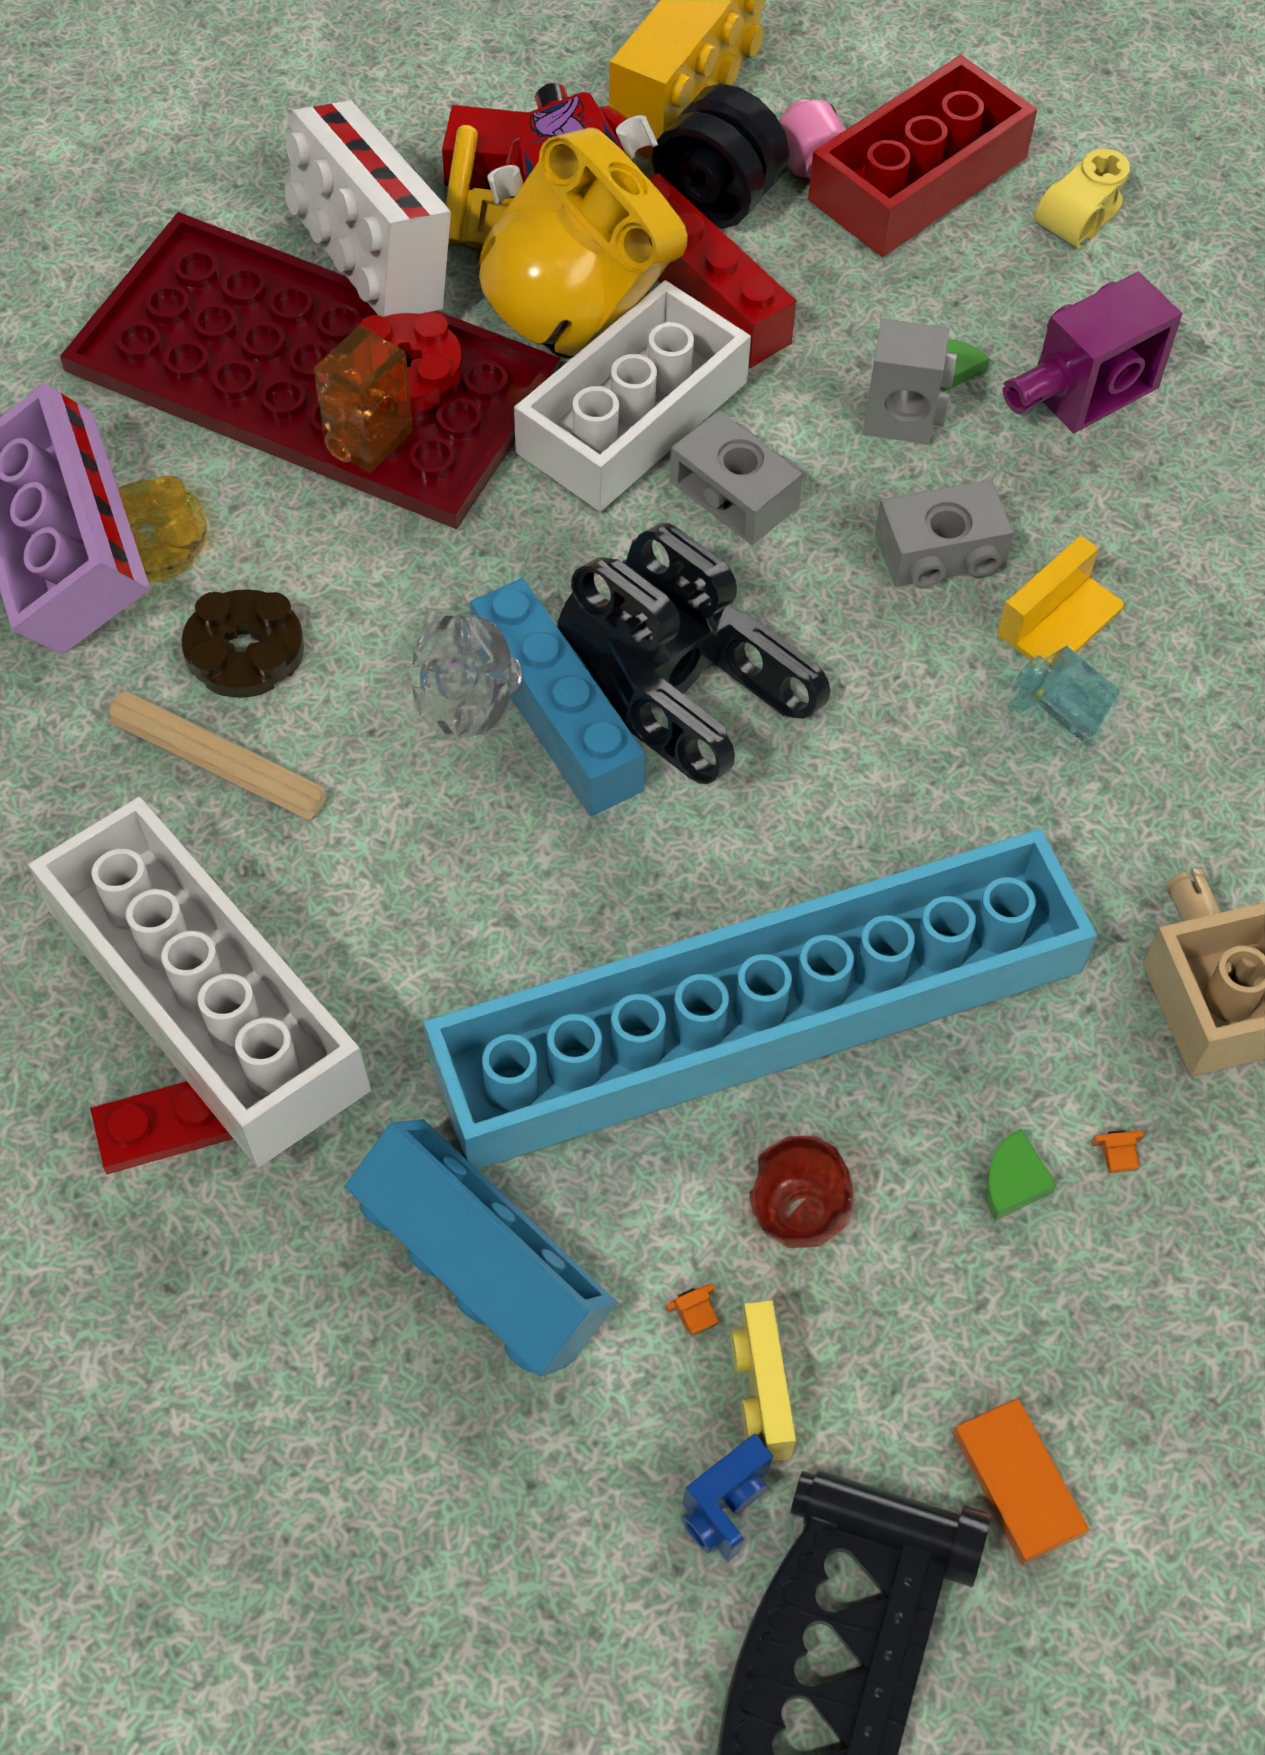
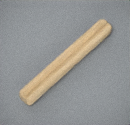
M120 692L115 701L110 704L108 713L111 715V722L114 725L304 819H314L326 802L327 797L325 796L323 786L131 692Z

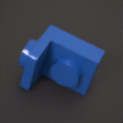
M755 1433L686 1486L682 1504L688 1512L681 1519L691 1537L708 1554L717 1548L727 1562L740 1553L744 1538L722 1509L728 1506L734 1514H738L757 1500L768 1488L763 1477L768 1474L773 1455Z

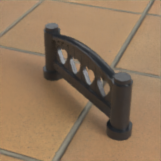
M802 1470L790 1514L804 1518L803 1530L794 1541L769 1583L743 1640L725 1701L717 1755H775L772 1748L773 1740L780 1732L786 1730V1725L781 1715L782 1709L788 1701L797 1698L809 1702L846 1747L845 1749L824 1755H898L943 1580L947 1579L973 1588L992 1514L963 1505L961 1514L822 1470H817L816 1474ZM836 1552L850 1555L886 1598L838 1612L823 1610L818 1605L815 1594L817 1589L829 1580L824 1569L825 1560ZM816 1624L828 1626L866 1672L815 1687L805 1686L800 1683L795 1676L794 1667L801 1657L808 1654L803 1642L805 1631Z

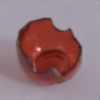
M815 1135L788 1136L766 1148L759 1155L757 1177L752 1190L749 1191L752 1212L757 1218V1223L768 1238L787 1248L821 1247L847 1226L854 1207L855 1188L850 1171L837 1147ZM806 1198L787 1218L789 1206L796 1200Z

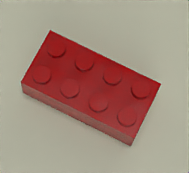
M960 54L813 151L808 200L881 257H884L1026 159L1037 108Z

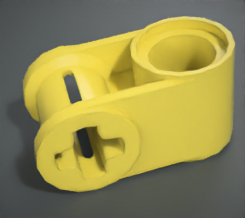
M1102 148L1088 153L1065 177L1052 184L1045 192L1037 206L1034 221L1077 249H1081L1083 246L1080 243L1086 237L1094 238L1100 228L1121 209L1123 197L1120 193V188L1129 176L1130 163L1121 152L1113 149Z

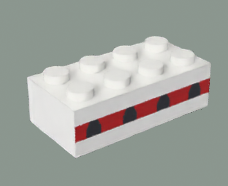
M352 100L292 110L291 133L286 137V150L291 162L290 182L285 185V199L290 213L299 218L310 232L314 242L322 246L333 260L337 270L346 275L357 289L360 298L368 302L378 315L384 317L398 313L422 314L443 309L451 211Z

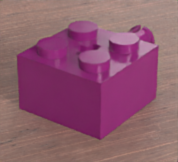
M1139 271L1118 282L1105 284L1095 294L1073 305L1067 304L1062 306L1050 316L1037 366L1004 382L1005 387L1002 388V392L1007 405L1016 414H1022L1028 411L1029 408L1043 402L1073 434L1159 388L1183 313Z

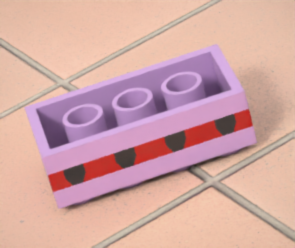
M44 382L0 417V591L11 630L61 654L69 651L148 592L150 586L93 412Z

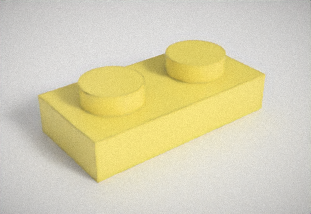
M773 1300L744 1304L741 1329L730 1330L735 1372H748L752 1398L741 1399L745 1439L747 1440L755 1433L773 1455L772 1462L791 1460L796 1437Z

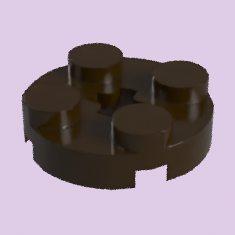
M250 589L233 590L225 593L214 591L202 595L196 601L195 612L187 620L183 630L182 650L188 669L193 676L195 675L198 680L205 683L206 688L222 696L247 698L262 695L274 689V684L283 680L288 673L290 676L294 673L303 657L304 639L300 621L291 609L290 601L283 594ZM250 634L252 639L259 640L258 643H250L246 652H236L234 644L229 641L237 639L238 635Z

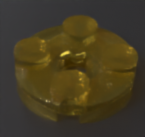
M169 475L161 476L156 480L136 481L119 487L118 491L148 583L164 581L185 572L193 564V558L199 554L202 547L204 550L208 541V525L200 501L195 495L185 489L182 480ZM146 523L162 525L156 529V536L153 538L145 539L142 532H134Z

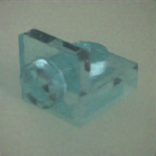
M1066 645L1045 659L1041 655H1037L1025 665L1015 681L1020 688L1009 706L1020 714L1037 704L1082 742L1096 734L1120 691Z

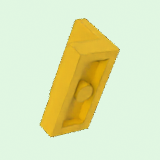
M1081 535L1005 602L997 631L999 637L1050 674L1055 673L1113 620L1124 607V602L1090 578L1099 548Z

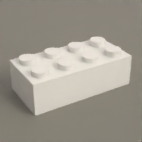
M664 280L514 406L516 453L601 512L665 456L674 444L700 425L747 383L751 336Z

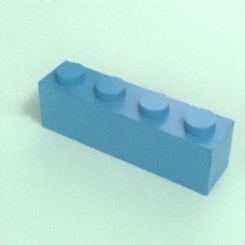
M522 577L470 601L473 643L590 817L643 792L646 753Z
M424 1119L390 1122L344 1186L361 1203L360 1210L367 1220L383 1230L390 1231L408 1248L407 1256L409 1260L419 1270L427 1275L439 1278L456 1295L455 1302L467 1317L477 1323L486 1324L505 1343L504 1349L508 1357L522 1369L536 1373L539 1377L566 1368L571 1364L618 1304L604 1288Z

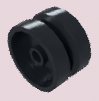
M720 83L703 88L680 116L656 140L658 145L653 147L651 160L655 175L659 173L714 225L723 229L737 226L759 203L762 196L785 173L790 150L787 135L776 115L758 97L740 87Z

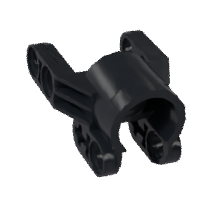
M659 523L639 534L637 538L632 540L627 559L623 560V562L618 559L597 557L576 569L572 575V593L565 602L559 616L558 629L582 662L596 672L594 677L602 692L629 731L684 775L699 784H709L716 781L730 771L735 760L734 748L724 725L684 695L706 669L715 664L782 716L804 719L824 707L829 700L831 690L824 671L750 614L730 607L729 605L733 603L737 594L736 579L731 569L720 558L670 523ZM653 540L659 542L665 548L669 558V567L662 565L653 553ZM594 573L600 575L608 585L611 594L610 600L604 598L597 590L594 582ZM745 643L753 645L759 651L763 662L762 668L754 666L749 661L745 652ZM791 677L800 680L808 691V703L799 700L794 695L790 685ZM661 708L668 719V729L656 720L652 709ZM698 739L706 742L712 749L716 765L707 762L701 755L698 748Z

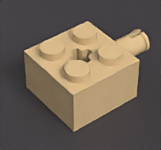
M1202 869L1192 870L1191 875L1194 879L1192 883L1187 871L1174 876L1167 882V893L1171 896L1182 922L1158 928L1142 963L1190 1077L1265 1059V902L1221 912L1207 882L1206 873Z

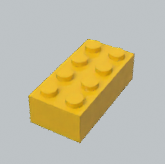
M660 0L609 61V106L628 118L638 115L646 116L657 140L703 88L720 83L733 85L738 76L742 61L746 56L754 57L758 53L764 38V28L760 26L761 10L766 0ZM651 145L644 146L640 151H637V153L652 158L653 148Z

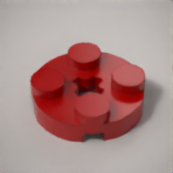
M426 312L423 314L398 313L384 317L371 315L362 319L358 324V335L351 342L348 352L350 377L354 389L361 396L363 391L367 396L376 400V407L393 413L425 411L441 403L440 395L448 391L451 385L453 386V391L459 385L462 377L461 347L457 337L448 329L447 319L443 315L436 312ZM402 358L413 359L411 367L407 368L400 367L397 360Z

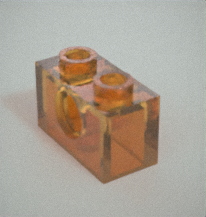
M359 325L314 367L325 447L340 461H350L366 472L371 473L413 432L406 352Z

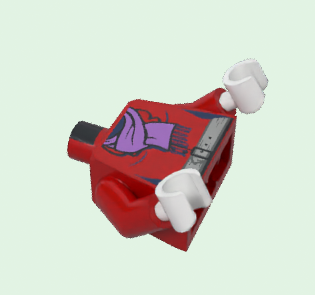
M550 83L541 87L535 94L538 109L521 115L517 121L519 138L511 142L504 166L490 172L488 181L495 205H502L501 202L503 200L516 196L538 163L539 152L546 140L554 136L589 127L604 133L630 159L635 158L634 152L640 151L644 146L651 145L653 148L658 143L646 116L638 115L628 118L611 106L598 107L591 93L581 92L568 97L563 85Z

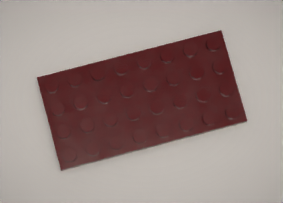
M180 212L175 214L60 355L63 369L67 373L454 529L459 527L515 443L514 406L561 368L560 357L445 313L432 311L443 315L447 319L448 329L459 341L462 355V377L459 385L454 391L451 385L448 391L440 395L441 403L425 411L393 413L376 407V400L367 396L363 391L361 396L354 389L348 361L351 342L358 335V324L362 319L378 314L368 302L360 298L357 289L345 275ZM402 358L397 361L400 367L407 368L411 367L413 359Z

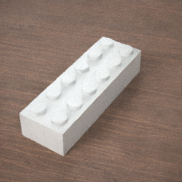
M140 796L28 864L48 911L257 1168H260L371 1091L359 1046Z

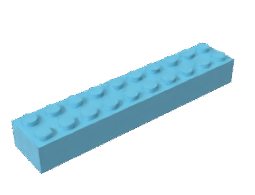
M1040 828L423 1021L428 1058L463 1157L478 1170L1081 973L1097 934Z

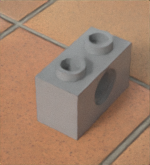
M881 318L863 435L929 444L933 425L944 426L949 392L940 391V387H952L957 353L946 352L949 328Z
M720 410L671 447L669 481L750 545L755 544L799 508L803 473L796 468L790 459L776 454L759 441L749 428L742 424H737Z
M992 479L880 500L875 536L895 587L914 584L917 587H929L937 584L943 578L967 573L975 577L989 575L999 567L1006 566L1014 535Z

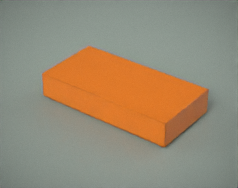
M1019 1398L955 1426L952 1434L1021 1565L1069 1544L1089 1532L1090 1529Z

